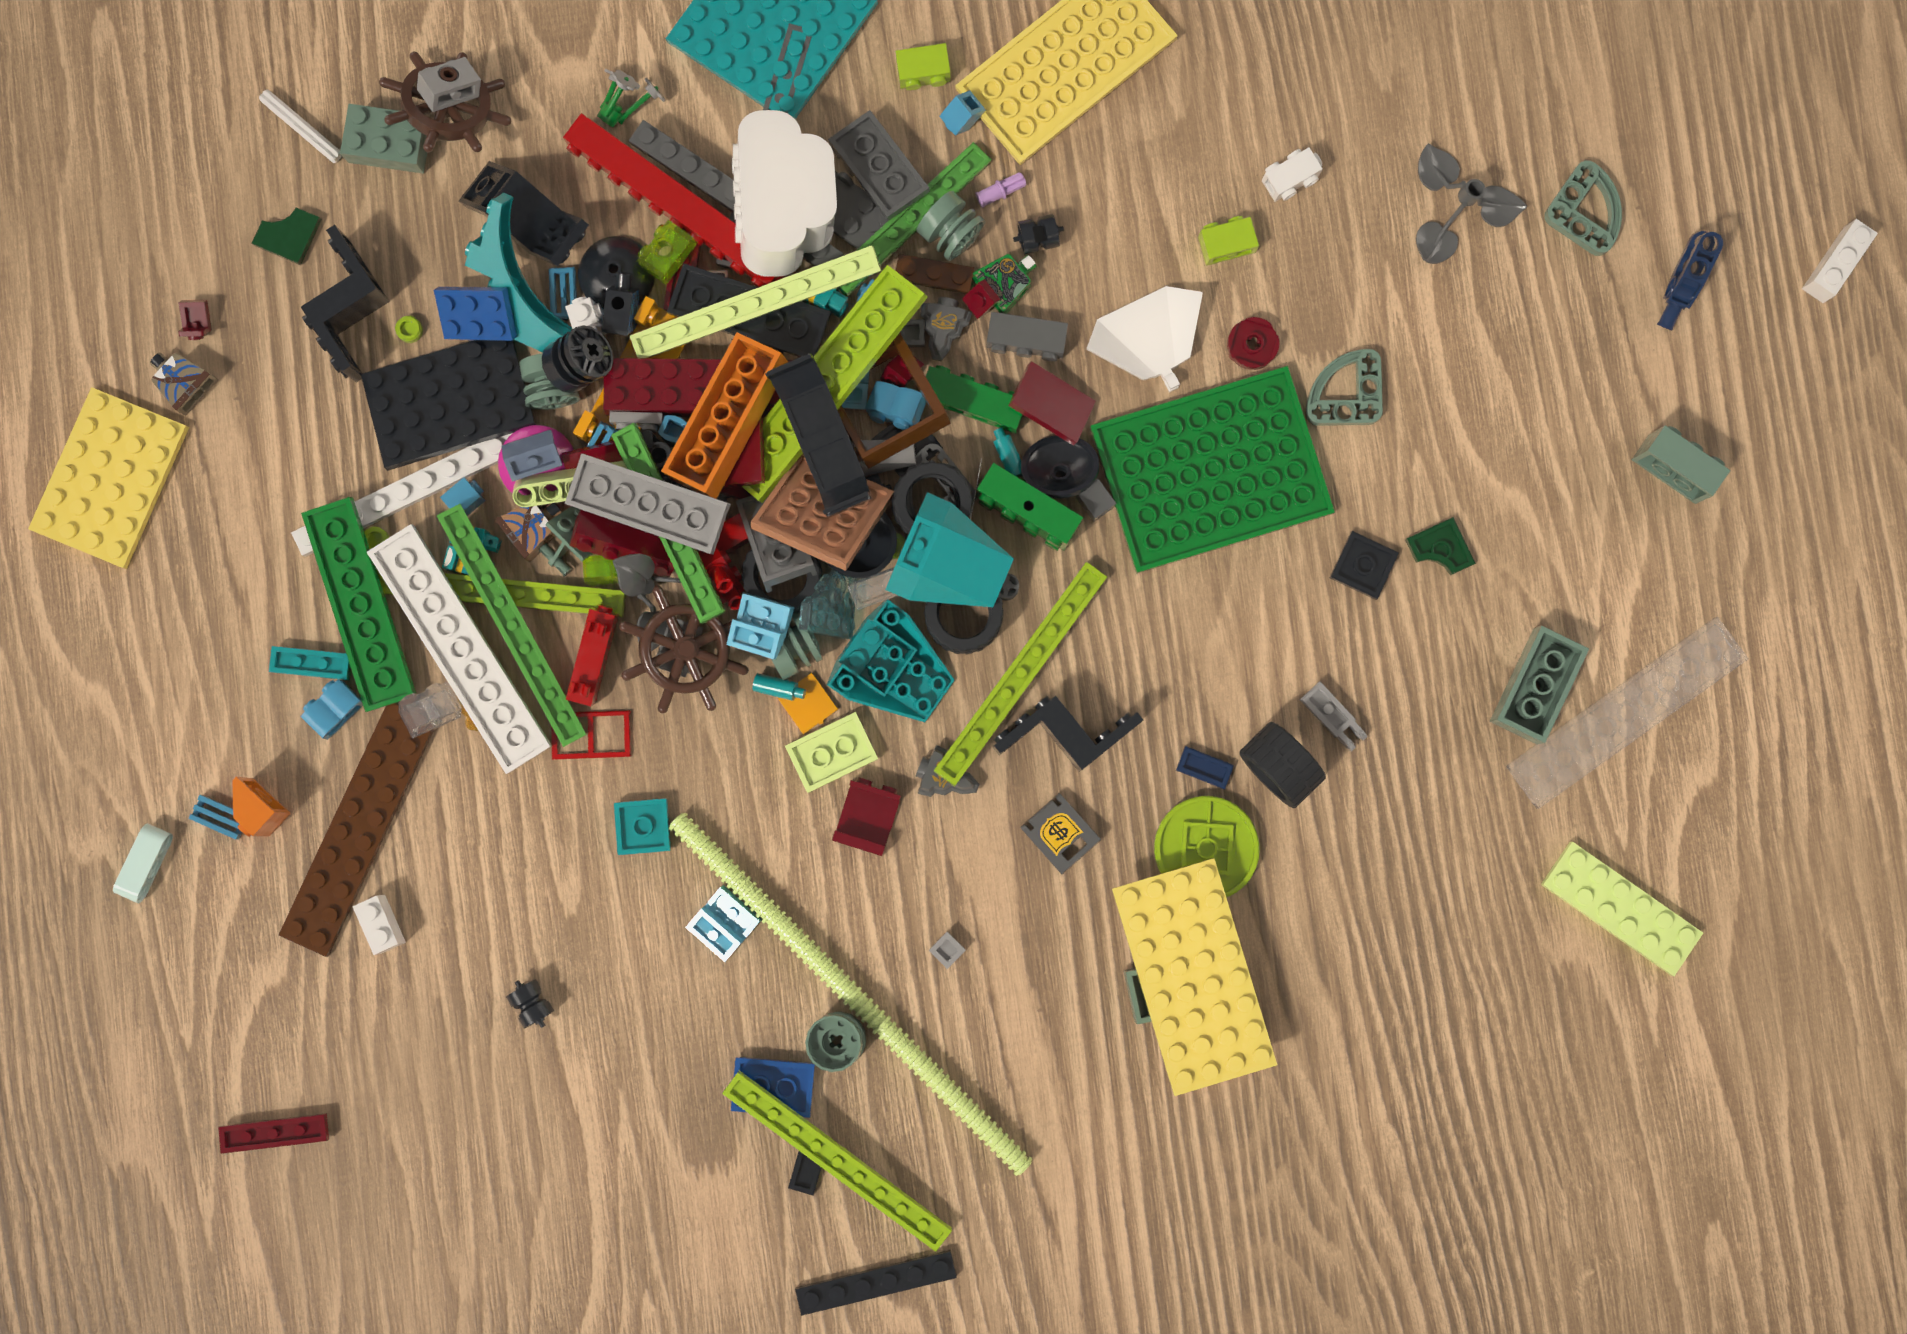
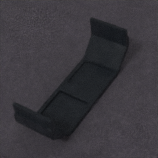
M811 353L765 373L782 401L818 487L825 509L823 510L824 515L830 518L872 500L873 498L863 469Z

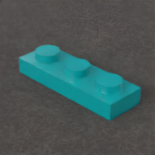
M276 646L271 648L269 672L339 680H349L351 666L346 653Z

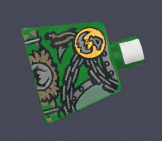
M1006 254L976 270L973 273L972 280L977 285L985 279L1001 299L994 307L999 313L1007 314L1031 287V280L1027 274L1037 266L1029 255L1016 262L1010 254Z

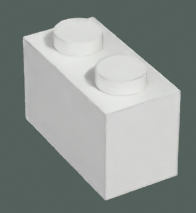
M385 895L374 896L353 906L373 955L382 954L406 943Z

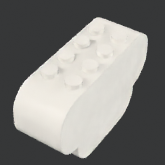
M760 110L748 114L739 125L738 142L733 144L732 173H734L733 196H735V243H740L743 263L753 273L761 276H786L793 273L801 265L804 253L820 251L832 239L837 209L834 154L831 146L823 138L814 134H801L797 121L785 112Z

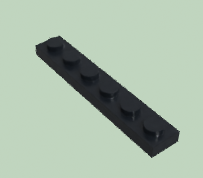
M951 1250L799 1286L795 1288L800 1313L803 1316L955 1279L957 1275Z

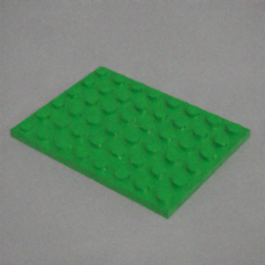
M1288 366L1090 426L1111 496L1116 502L1115 508L1136 574L1335 513Z

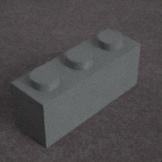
M991 312L986 348H991V352L1005 354L1006 351L1017 352L1016 355L1020 357L1030 358L1032 355L1042 356V359L1045 361L1055 362L1057 359L1063 358L1068 323Z

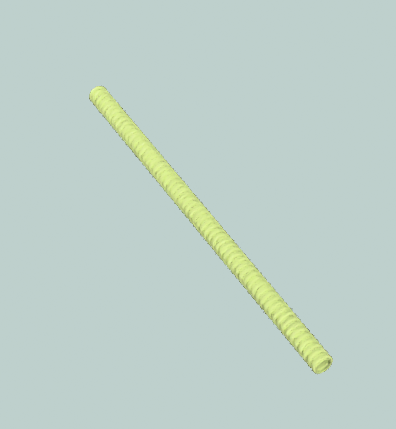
M686 812L681 813L670 824L669 830H674L676 832L675 836H680V841L682 843L686 842V847H691L693 849L692 853H697L699 855L698 859H703L704 865H709V870L711 872L715 871V876H720L722 878L721 882H726L728 884L727 888H732L734 890L733 894H738V899L740 901L743 899L745 901L744 905H749L751 907L750 911H755L757 913L756 917H761L763 919L762 923H767V928L769 930L772 928L774 930L773 934H778L780 936L779 940H784L786 942L785 946H790L792 948L791 952H796L798 954L796 957L798 959L801 957L803 959L802 963H807L809 965L808 969H813L815 971L814 975H819L821 977L820 981H825L827 983L826 987H831L833 989L831 992L833 994L836 992L838 994L837 998H842L844 1000L843 1004H848L850 1006L849 1010H854L856 1012L855 1016H860L862 1018L861 1022H866L868 1024L866 1027L868 1029L872 1028V1033L874 1035L877 1033L879 1035L878 1039H883L885 1041L884 1045H889L891 1047L890 1051H895L897 1053L896 1057H901L903 1059L902 1063H907L909 1065L907 1068L909 1070L913 1069V1074L915 1076L919 1075V1080H924L926 1082L925 1086H930L932 1088L931 1092H936L938 1094L937 1098H942L944 1100L943 1104H948L950 1106L949 1110H954L955 1116H960V1121L962 1123L966 1122V1127L968 1129L972 1128V1133L978 1134V1139L984 1140V1145H989L991 1147L990 1151H995L997 1153L996 1157H1001L1003 1159L1002 1163H1007L1008 1169H1013L1015 1176L1021 1175L1032 1163V1158L1030 1156L1027 1157L1026 1152L1021 1151L1020 1146L1015 1145V1141L1009 1139V1135L1007 1133L1004 1134L1002 1132L1003 1129L1001 1127L998 1128L996 1126L997 1123L995 1121L992 1122L990 1120L991 1117L989 1115L986 1116L984 1114L985 1111L983 1109L980 1110L978 1108L979 1105L977 1103L974 1104L972 1098L968 1099L966 1097L967 1093H962L960 1091L961 1087H956L954 1085L956 1082L954 1080L950 1081V1076L948 1074L944 1075V1070L942 1068L938 1069V1064L936 1062L933 1064L931 1062L932 1058L930 1056L927 1058L925 1056L926 1052H921L919 1050L920 1046H915L913 1044L914 1040H909L907 1038L909 1035L907 1033L903 1034V1029L901 1027L897 1028V1023L895 1021L892 1023L890 1021L891 1017L889 1015L886 1017L884 1015L885 1011H880L878 1009L879 1005H874L872 1003L873 999H868L866 997L868 994L866 992L862 993L860 991L862 988L860 986L857 988L855 986L856 982L854 980L851 982L849 980L850 976H845L843 974L844 970H839L837 968L838 964H833L831 962L833 959L831 957L827 958L825 956L827 953L825 951L822 953L820 951L821 947L819 945L816 947L814 945L815 941H810L808 939L809 935H804L802 933L804 930L802 928L798 929L796 927L798 924L796 922L792 923V918L790 916L787 918L785 916L786 912H781L779 910L780 906H775L773 904L774 900H769L767 898L769 895L767 893L763 894V889L761 887L758 889L756 887L757 883H752L750 881L751 877H746L744 875L745 871H740V866L738 864L734 865V860L732 858L729 860L727 858L728 854H723L721 852L722 848H717V843L715 841L711 842V837L709 835L705 836V831H700L698 829L699 825H694L692 823L693 819H688Z

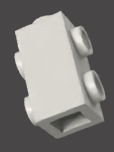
M1310 148L1304 151L1297 149L1287 156L1288 160L1281 164L1275 162L1265 169L1266 173L1262 182L1274 202L1281 198L1284 201L1288 200L1297 193L1296 190L1303 185L1305 188H1308L1319 180L1318 176L1323 168L1322 161L1317 153H1313Z
M579 297L574 299L572 304L565 306L572 328L585 325L601 332L604 309H602L600 303H595L590 297Z

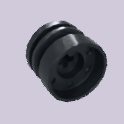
M585 325L575 327L570 332L565 333L563 337H559L551 342L543 350L541 358L542 368L547 379L554 387L567 393L578 392L589 386L592 382L604 377L611 370L613 364L612 349L607 339L601 332Z

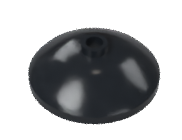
M623 236L606 237L591 245L584 253L578 269L579 284L584 295L587 298L590 297L595 303H600L602 309H604L606 291L609 287L616 285L617 272L611 273L610 268L618 266L617 272L632 274L631 287L639 289L638 306L641 305L645 296L648 297L650 295L656 276L654 262L648 251L637 241Z
M1053 435L1035 442L1028 448L1022 458L1021 472L1024 482L1047 496L1056 499L1068 498L1084 492L1094 483L1099 472V459L1094 448L1083 439L1079 438L1078 442L1072 445L1059 436Z
M883 513L846 571L829 563L827 564L839 574L856 579L868 578L881 572L892 560L897 545L896 531L887 514Z

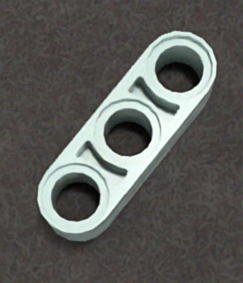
M149 823L145 824L138 833L117 877L113 892L138 904L141 903L146 897L171 845L173 835Z

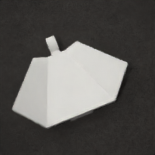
M1165 286L1097 319L1086 350L1143 381L1161 375L1168 391L1171 392L1179 388L1180 385L1172 370L1190 359L1203 292Z

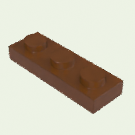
M899 254L895 271L914 285L967 294L971 289L974 267Z

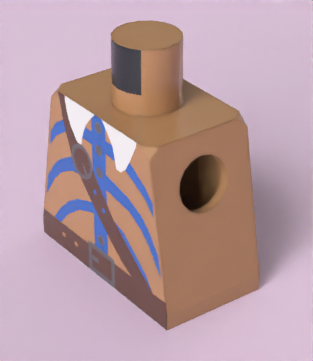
M550 503L542 510L539 506H520L498 517L495 521L526 561L531 562L540 553V548L544 544H548L556 536L546 526V523L562 513L556 503Z

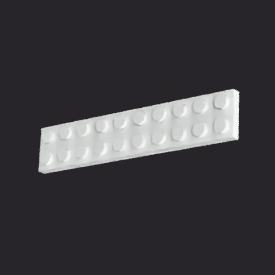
M410 524L367 551V554L506 774L512 772L550 748L552 745L415 526Z

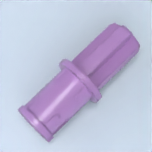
M1017 173L1000 182L996 180L994 185L975 193L977 200L982 208L1001 198L1004 200L1006 195L1025 187L1026 180L1021 173Z

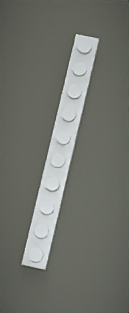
M511 434L466 447L355 501L363 529L456 484L463 477L467 479L498 464L501 446ZM305 526L291 532L302 556L306 557L314 553Z

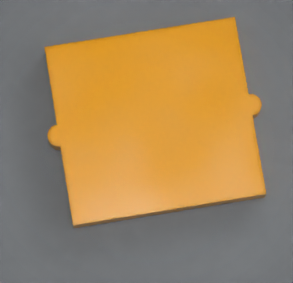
M810 673L798 682L799 688L806 689L804 699L795 698L794 701L777 697L803 735L816 725H822L824 723L823 720L838 710L813 673Z

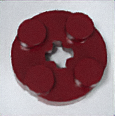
M1259 317L1246 318L1237 323L1230 331L1227 339L1229 358L1238 366L1248 370L1265 368L1277 355L1280 345L1279 336L1273 329L1272 324ZM1252 337L1257 338L1256 343L1260 344V348L1250 349L1249 345L1246 344V340L1250 341Z

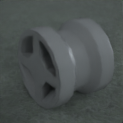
M1007 574L1000 590L999 597L1003 601L1013 599L1018 593L1019 581L1013 574Z

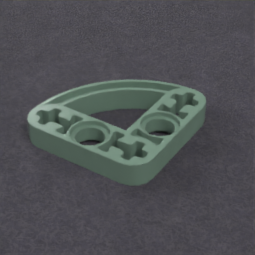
M1585 160L1568 177L1546 209L1544 218L1549 226L1595 256H1602L1612 248L1618 237L1622 221L1621 201L1618 191L1607 173L1596 163ZM1588 169L1590 171L1589 176L1581 184L1577 182L1583 174L1582 171ZM1593 183L1597 185L1606 202L1608 212L1606 230L1575 210ZM1567 188H1574L1577 191L1578 198L1576 200H1570L1566 197L1565 190ZM1557 210H1560V211H1561V214H1560L1561 217H1559L1558 219H1555V218L1553 217L1554 214H1555L1554 212L1557 211ZM1569 217H1572L1573 219L1567 224V226H1564L1563 224L1566 222V220ZM1573 223L1583 224L1585 233L1583 235L1575 234L1572 230ZM1591 231L1594 232L1591 238L1588 241H1586L1585 238L1591 233ZM1602 238L1604 246L1598 248L1596 240Z
M1372 349L1352 351L1338 357L1323 369L1314 381L1307 398L1306 418L1309 423L1316 426L1372 425L1381 418L1383 412L1381 357L1378 352ZM1366 356H1369L1370 360L1375 363L1370 366V374L1362 376V374L1367 372V364L1362 363ZM1356 363L1357 400H1319L1329 378L1340 369ZM1364 381L1374 382L1376 391L1372 394L1364 392L1362 388ZM1330 406H1333L1332 413L1324 414L1320 419H1317V416L1312 414L1316 407H1320L1321 412H1328ZM1340 406H1346L1350 409L1351 416L1349 419L1339 418L1337 409ZM1356 406H1359L1358 411H1365L1368 406L1371 407L1372 411H1376V414L1371 419H1369L1368 414H1359L1358 419H1355L1357 413Z

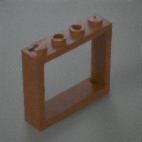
M901 333L896 336L871 369L899 355L933 415L877 446L866 450L841 405L838 412L850 441L852 440L855 445L854 450L859 462L864 461L868 469L951 424L947 412Z

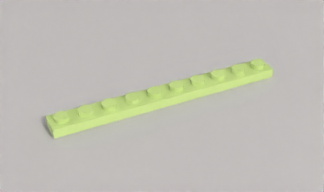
M871 245L630 335V339L637 358L646 359L876 274L882 270L874 247Z

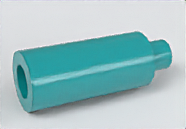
M1003 427L993 431L996 437L993 443L1004 469L1016 477L1022 476V461L1011 435H1006Z
M757 673L753 681L752 689L755 692L794 701L795 698L804 699L806 695V689L799 688L797 682Z

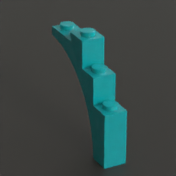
M502 193L490 200L486 210L489 214L488 219L481 229L480 237L468 243L465 249V255L467 256L465 266L490 277L491 279L487 287H507L517 334L514 340L543 353V350L551 342L559 337H563L565 333L570 332L573 328L549 311L526 282L517 263L511 240L510 214L513 197Z

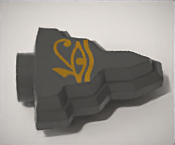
M939 297L937 303H923L921 306V318L925 320V331L930 336L929 350L932 360L942 361L950 351L952 341L960 337L963 327L969 326L972 312L958 308L959 302L955 299Z
M938 745L935 746L930 758L923 756L916 773V777L922 779L918 794L932 797L935 793L945 796L952 791L959 794L976 793L980 784L968 772L964 773L955 787L936 774L933 770L948 751Z

